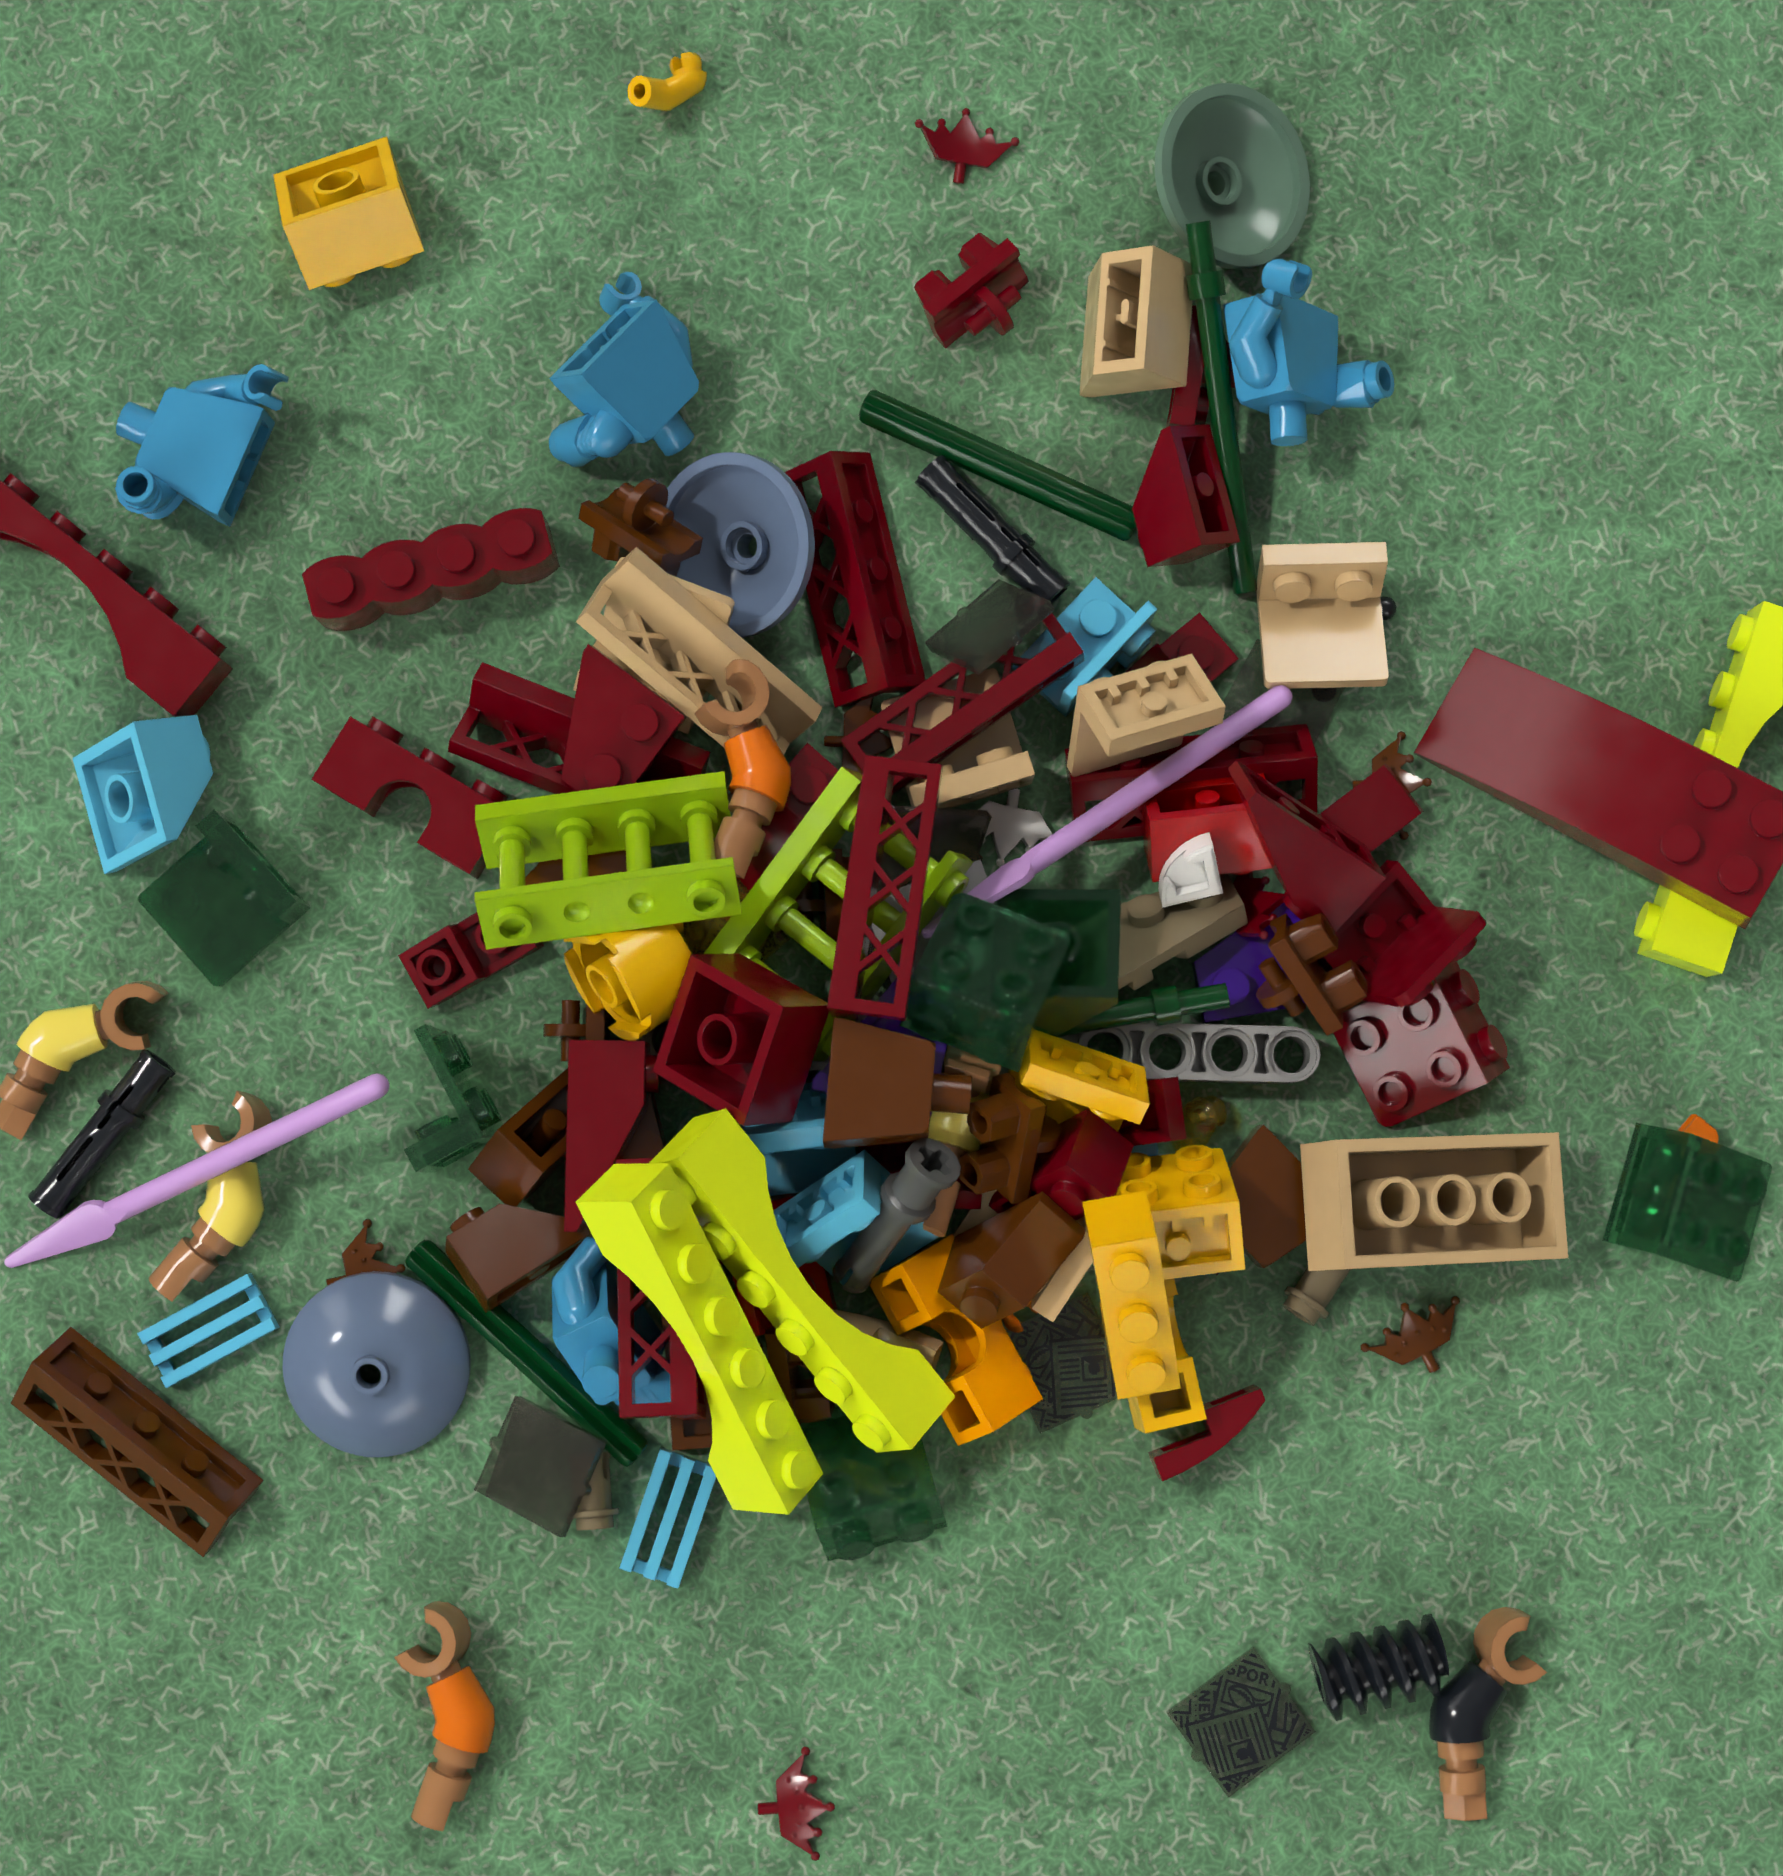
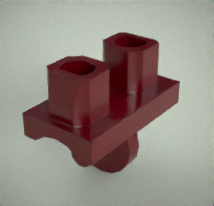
M978 233L962 246L958 256L962 267L966 271L953 282L940 270H931L915 283L914 289L924 309L933 335L945 349L967 331L975 337L990 325L1003 336L1014 328V323L1007 310L1022 299L1018 290L1025 286L1029 280L1018 259L1020 256L1019 249L1008 238L998 245L982 233Z

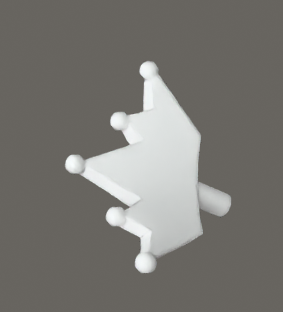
M1019 789L1008 791L1006 805L988 801L966 821L960 820L957 822V828L964 829L965 826H976L978 833L976 839L979 844H983L986 841L985 837L991 833L998 855L996 864L999 867L1005 864L1004 858L1020 840L1025 844V851L1027 852L1034 847L1038 840L1043 841L1052 835L1040 812L1017 808L1020 794Z

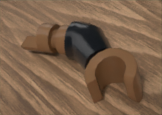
M1502 1607L1491 1610L1481 1618L1475 1628L1473 1640L1475 1652L1480 1663L1476 1665L1469 1661L1440 1689V1696H1436L1433 1699L1430 1709L1429 1734L1431 1739L1437 1741L1438 1757L1446 1761V1764L1438 1767L1440 1791L1443 1792L1445 1819L1460 1821L1487 1819L1485 1767L1477 1763V1759L1484 1756L1483 1740L1490 1737V1722L1508 1694L1502 1686L1506 1681L1521 1685L1532 1683L1547 1673L1536 1662L1524 1655L1517 1660L1506 1661L1505 1645L1515 1633L1527 1631L1531 1616L1520 1609Z

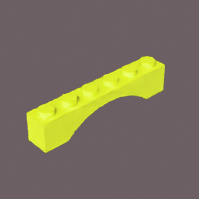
M1763 601L1749 610L1747 615L1739 614L1736 618L1727 641V648L1735 651L1729 671H1721L1718 674L1709 696V706L1716 708L1710 730L1703 728L1693 745L1736 768L1739 767L1746 749L1764 723L1783 706V607L1767 601ZM1659 884L1654 903L1645 902L1636 921L1634 935L1642 938L1637 954L1705 977L1723 974L1738 925Z
M726 1108L693 1117L649 1163H670L717 1259L722 1261L737 1280L736 1285L740 1294L750 1304L760 1308L776 1328V1337L782 1346L802 1360L815 1376L814 1383L820 1393L836 1403L853 1423L852 1430L855 1436L876 1453L912 1450L956 1396L918 1349L891 1345L861 1332L838 1316L812 1290L792 1260L777 1226L768 1191L764 1155Z
M670 1163L613 1164L576 1201L602 1255L627 1275L655 1304L675 1330L693 1360L706 1391L712 1417V1445L708 1462L732 1509L789 1515L824 1473Z

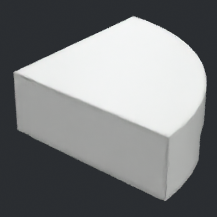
M1210 832L1186 841L1165 862L1160 873L1158 887L1162 907L1223 894Z

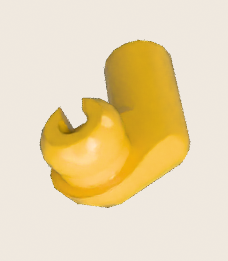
M694 52L681 53V58L673 57L669 64L673 76L664 80L642 75L634 77L629 83L627 90L630 102L637 107L671 111L704 89L707 82V72L702 71L701 57Z

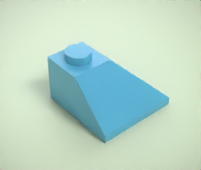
M197 715L134 721L72 758L104 874L117 872L177 840L213 775L209 744L202 734Z

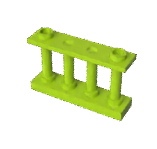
M845 767L839 769L741 902L742 915H735L729 918L704 954H741L777 974L760 960L762 953L758 949L771 931L778 932L782 930L828 968L833 970L837 942L797 911L799 904L795 899L808 881L813 883L817 880L821 881L842 899L844 898L848 871L834 860L836 854L832 849L846 830L848 832L854 831L862 775L859 772ZM887 822V829H888V828H889L890 826H892V825H890V824ZM902 833L897 834L884 844L883 851L908 870L914 865L916 851ZM948 850L940 862H937L930 856L918 936L941 905L945 908L950 907L967 887L969 878L965 873L974 862L964 854ZM885 900L875 907L872 922L886 933L880 941L882 945L905 928L907 915L904 910L900 913ZM902 943L889 952L896 964L900 961ZM883 958L865 970L861 999L871 1000L891 974L892 970ZM830 1012L813 1061H825L828 1056L830 1057L833 1020L836 1018L832 1017Z
M725 771L475 805V823L486 869L499 868V889L474 892V901L486 950L742 915L733 857L715 858L714 838L717 835L723 818L727 816L732 817L728 809L730 801ZM689 842L690 863L652 868V846ZM626 850V872L589 877L588 855ZM558 859L563 860V880L525 885V864Z

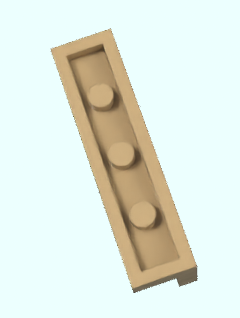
M637 547L600 581L576 620V623L723 747L730 737L712 733L700 724L694 713L705 703L699 689H705L727 711H742L743 702L740 694L732 686L726 684L725 668L732 660H749L759 667L767 678L770 691L768 705L756 721L759 727L768 726L783 755L789 744L816 722L823 708ZM605 605L623 619L626 631L619 630L600 613ZM652 649H658L669 658L673 671L666 670L656 661Z

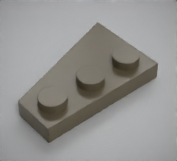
M1220 874L1223 894L1162 907L1158 891L1152 894L1137 896L1131 901L1094 913L1082 914L1073 920L1052 926L1057 947L1063 954L1065 966L1088 1018L1107 1007L1105 997L1127 984L1133 990L1142 987L1154 979L1152 969L1172 957L1189 959L1248 923L1244 903L1228 874Z

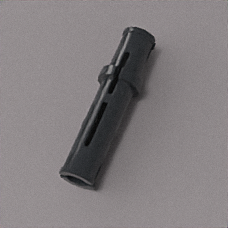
M943 455L934 459L920 473L915 484L932 498L994 561L992 567L1001 576L1007 574L1035 603L1043 599L1048 608L1067 590L1070 582L1041 557L1042 555L1033 547L1035 541L1027 533L1021 535L1013 526H1010L998 514L999 512L970 483L968 484Z
M143 1049L139 1058L113 1091L105 1090L97 1101L101 1106L72 1143L67 1146L64 1153L35 1190L29 1193L28 1197L31 1202L46 1214L56 1219H61L65 1215L67 1208L100 1169L130 1128L136 1130L145 1121L142 1113L170 1077L172 1078L176 1074V1071L162 1058L149 1050Z

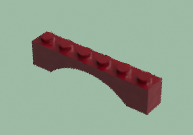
M12 473L3 482L0 480V540L20 543L50 555L67 566L88 587L107 615L120 647L126 678L172 716L195 715L233 670L230 665L219 657L227 647L198 624L190 633L173 620V617L180 609L151 586L143 595L126 582L133 571L104 548L95 557L79 543L86 536V533L59 511H56L50 519L39 512L33 505L40 496Z

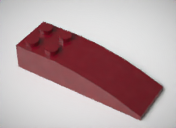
M1475 647L1414 751L1415 755L1745 930L1783 865V791L1638 718Z

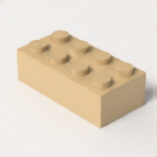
M1559 1132L1341 1139L1300 1144L1308 1271L1568 1258Z

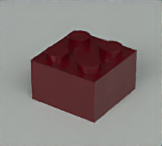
M691 954L653 1072L716 1110L726 1108L733 1118L743 1126L792 1122L829 1014L827 1002L741 954Z

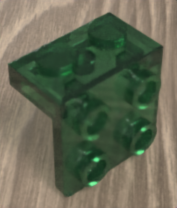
M965 893L955 894L951 898L911 977L906 1021L901 1020L900 1026L915 1031L926 1039L940 1041L973 1054L987 1063L998 1064L1019 1072L1027 1056L1038 1015L1067 955L1071 942L1069 935L1064 931Z
M839 1406L834 1407L833 1415L830 1419L812 1423H801L800 1427L824 1473L808 1491L807 1498L815 1530L828 1561L838 1558L842 1560H856L870 1554L875 1547L899 1540L906 1543L917 1542L929 1537L934 1530L947 1526L922 1438L912 1450L876 1453L855 1436L852 1430L853 1423Z

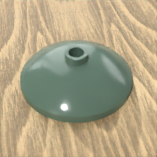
M1217 83L1206 86L1184 97L1172 109L1158 137L1154 166L1159 199L1164 213L1176 234L1188 246L1186 224L1210 220L1216 265L1224 268L1247 269L1265 264L1277 258L1289 248L1299 234L1305 221L1310 198V176L1305 151L1289 119L1265 95L1247 86L1234 83Z

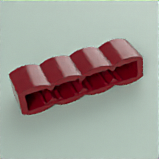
M517 508L495 515L482 526L455 524L441 528L430 534L422 542L415 540L386 542L373 548L362 558L349 555L329 557L307 568L302 573L312 616L326 629L349 631L373 623L384 613L411 615L422 612L434 606L443 597L452 600H466L490 592L501 582L516 585L533 583L548 577L560 565L551 530L542 511L532 508Z

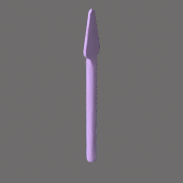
M1283 685L1271 688L1223 720L1222 724L1214 726L1038 843L1020 858L1013 859L1002 865L921 930L923 937L930 938L1030 882L1035 874L1046 869L1287 708L1293 698L1290 689Z
M371 1074L107 1202L102 1200L86 1201L9 1254L4 1264L9 1268H14L106 1240L113 1235L118 1223L382 1098L389 1090L388 1079L382 1074Z

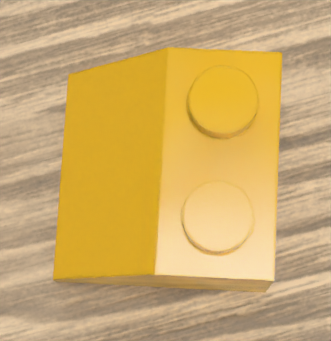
M387 136L273 174L282 226L309 290L323 285L325 287H338L350 282L356 274L379 266L384 268L397 267L408 262L413 255L424 252L418 225Z

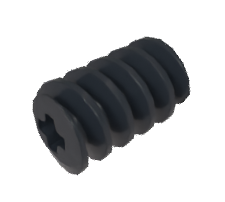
M1432 1614L1423 1615L1420 1634L1409 1620H1400L1397 1625L1396 1641L1387 1628L1382 1625L1374 1627L1372 1646L1369 1645L1361 1632H1351L1348 1639L1347 1653L1335 1637L1326 1639L1323 1658L1320 1657L1313 1645L1308 1643L1311 1664L1322 1701L1336 1721L1342 1720L1343 1702L1346 1699H1350L1359 1714L1363 1715L1367 1714L1368 1694L1374 1693L1383 1707L1387 1709L1391 1708L1392 1688L1399 1687L1408 1702L1412 1703L1416 1702L1417 1682L1423 1681L1432 1695L1436 1697L1440 1696L1441 1676H1449L1445 1646Z

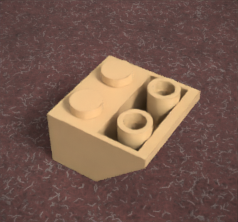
M1153 245L1101 254L1088 276L1080 396L1099 397L1186 386L1192 300L1189 301L1186 275H1192L1191 263Z

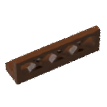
M72 1327L32 1361L11 1401L14 1407L202 1557L211 1550L229 1521L252 1498L264 1481ZM38 1387L55 1400L59 1410H55L35 1394ZM88 1429H92L102 1437L107 1448H103L94 1441ZM136 1468H141L151 1476L156 1487H152L139 1476ZM185 1507L191 1508L209 1523L207 1529H204L189 1517Z

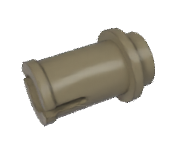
M1307 1267L1295 1287L1287 1286L1284 1292L1288 1297L1283 1307L1300 1320L1314 1326L1319 1318L1326 1319L1329 1312L1325 1308L1349 1271L1353 1269L1308 1271Z
M609 1452L570 1455L573 1470L575 1511L569 1512V1519L576 1518V1531L614 1527L613 1515L619 1514V1508L612 1507L609 1463L611 1455Z

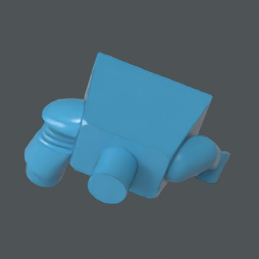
M1283 259L1272 260L1264 267L1262 272V285L1266 288L1264 293H1257L1254 296L1224 304V315L1236 396L1240 404L1269 415L1271 444L1276 446H1294L1307 441V414L1320 415L1324 410L1331 409L1332 406L1336 408H1373L1380 399L1390 397L1393 394L1394 378L1389 365L1385 361L1373 363L1369 360L1337 364L1338 316L1299 299L1305 294L1310 285L1312 270L1307 265Z
M632 272L621 273L616 282V287L624 294L617 292L612 285L604 284L599 302L602 309L611 317L549 378L584 414V416L560 424L551 432L549 437V449L552 455L557 460L566 462L572 467H582L599 456L603 458L616 456L628 444L645 443L650 439L655 441L665 456H672L688 446L694 438V433L678 413L698 392L699 380L692 369L693 362L688 329L684 323L660 305L656 299L654 300L651 296L643 298L640 296L641 281Z
M260 364L251 368L247 374H232L192 381L185 389L169 387L164 392L156 412L133 402H128L123 407L117 420L116 434L140 444L141 447L135 460V466L126 468L118 476L115 490L119 502L128 511L143 514L150 519H161L168 517L185 500L218 522L230 527L275 424L265 409L256 405L262 404L272 410H280L283 402L271 396V392L277 383H287L288 376Z
M586 1237L556 1275L552 1277L553 1339L556 1347L582 1383L584 1391L591 1396L593 1401L598 1405H606L614 1401L619 1406L617 1267L602 1255L594 1238ZM642 1304L634 1312V1329L652 1345L662 1333ZM634 1340L636 1362L645 1350ZM665 1346L659 1351L661 1355L663 1354ZM652 1359L635 1377V1404L671 1402L670 1374L655 1359Z

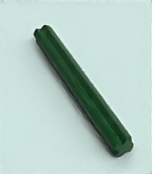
M871 390L862 403L859 419L862 423L934 456L939 457L943 455L948 462L1122 541L1129 540L1136 528L1132 511L1133 506L877 390Z
M421 1241L408 1254L405 1263L409 1269L621 1465L626 1467L632 1465L646 1450L647 1440L626 1420L619 1418V1414L608 1404H596L591 1396L584 1391L582 1383L576 1374L500 1304L486 1313L450 1258L432 1241Z

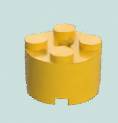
M683 923L564 939V942H572L573 945L571 949L564 953V959L574 985L594 1014L605 1008L617 1021L609 1026L608 1029L618 1037L627 1041H636L670 1018L691 955L686 942L680 934L684 930Z

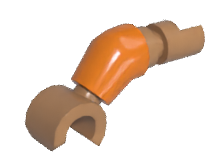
M735 659L725 668L726 684L732 686L740 694L743 702L742 711H727L715 699L704 703L694 714L700 724L712 733L730 737L724 743L732 774L728 790L733 795L728 809L733 815L732 817H724L714 840L715 858L733 857L736 877L744 879L752 857L758 856L766 836L761 826L770 825L775 812L783 811L791 786V767L768 726L759 727L756 721L768 705L770 691L767 678L761 669L749 660Z
M434 1601L424 1606L425 1623L435 1627L441 1635L442 1649L438 1656L430 1655L423 1651L418 1644L394 1658L401 1668L410 1674L424 1678L431 1677L433 1682L426 1687L435 1718L432 1735L437 1739L432 1754L438 1761L429 1763L411 1817L422 1826L443 1832L453 1802H461L465 1799L472 1776L466 1772L467 1769L475 1768L480 1753L483 1754L489 1750L495 1727V1711L492 1702L471 1667L461 1668L459 1660L463 1658L470 1645L471 1630L468 1619L459 1608L452 1604Z

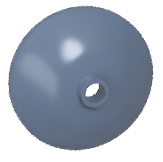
M724 452L712 454L695 461L680 472L667 488L668 501L666 507L674 512L673 519L703 538L700 554L682 561L676 577L732 598L735 605L729 627L742 638L758 635L776 626L794 609L810 579L814 561L815 539L808 506L791 478L779 467L764 458L746 453ZM753 537L756 538L757 550L754 556L749 552V544Z
M372 1271L349 1275L320 1290L307 1302L295 1318L288 1332L283 1352V1378L286 1392L302 1422L312 1433L332 1447L364 1457H389L404 1454L417 1449L435 1438L449 1424L458 1411L467 1391L471 1371L468 1339L463 1325L451 1306L424 1283L411 1277L391 1272ZM365 1364L375 1365L381 1372V1380L377 1383L364 1381L360 1375V1367Z

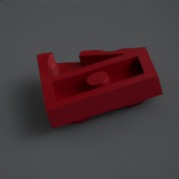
M588 644L582 654L561 779L576 791L639 783L687 716L593 645Z

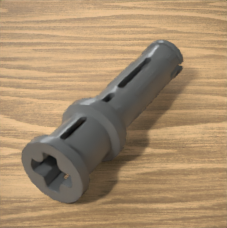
M920 1138L913 1141L905 1152V1165L900 1172L890 1174L881 1186L880 1214L876 1216L867 1228L858 1234L843 1257L833 1267L832 1274L837 1283L844 1278L850 1268L853 1270V1274L842 1287L845 1291L858 1294L866 1291L871 1284L872 1278L910 1226L926 1221L936 1208L935 1198L942 1189L952 1187L958 1179L961 1166L958 1158L950 1148L934 1139Z

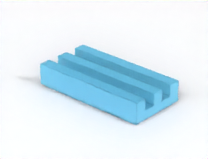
M249 1273L137 1334L142 1344L147 1345L151 1353L149 1357L153 1365L158 1366L163 1375L160 1378L165 1388H169L280 1328L252 1273ZM241 1292H246L250 1301L171 1344L163 1346L159 1339L160 1336ZM257 1313L261 1323L175 1369L170 1360L172 1357L251 1314Z
M662 1447L660 1448L619 1569L628 1572L634 1571L642 1574L645 1578L654 1581L657 1579L666 1582L668 1586L679 1588L716 1480V1475L709 1463ZM670 1464L680 1469L647 1562L638 1559L637 1556L664 1476ZM694 1472L702 1475L703 1478L673 1567L670 1570L660 1566L691 1473Z

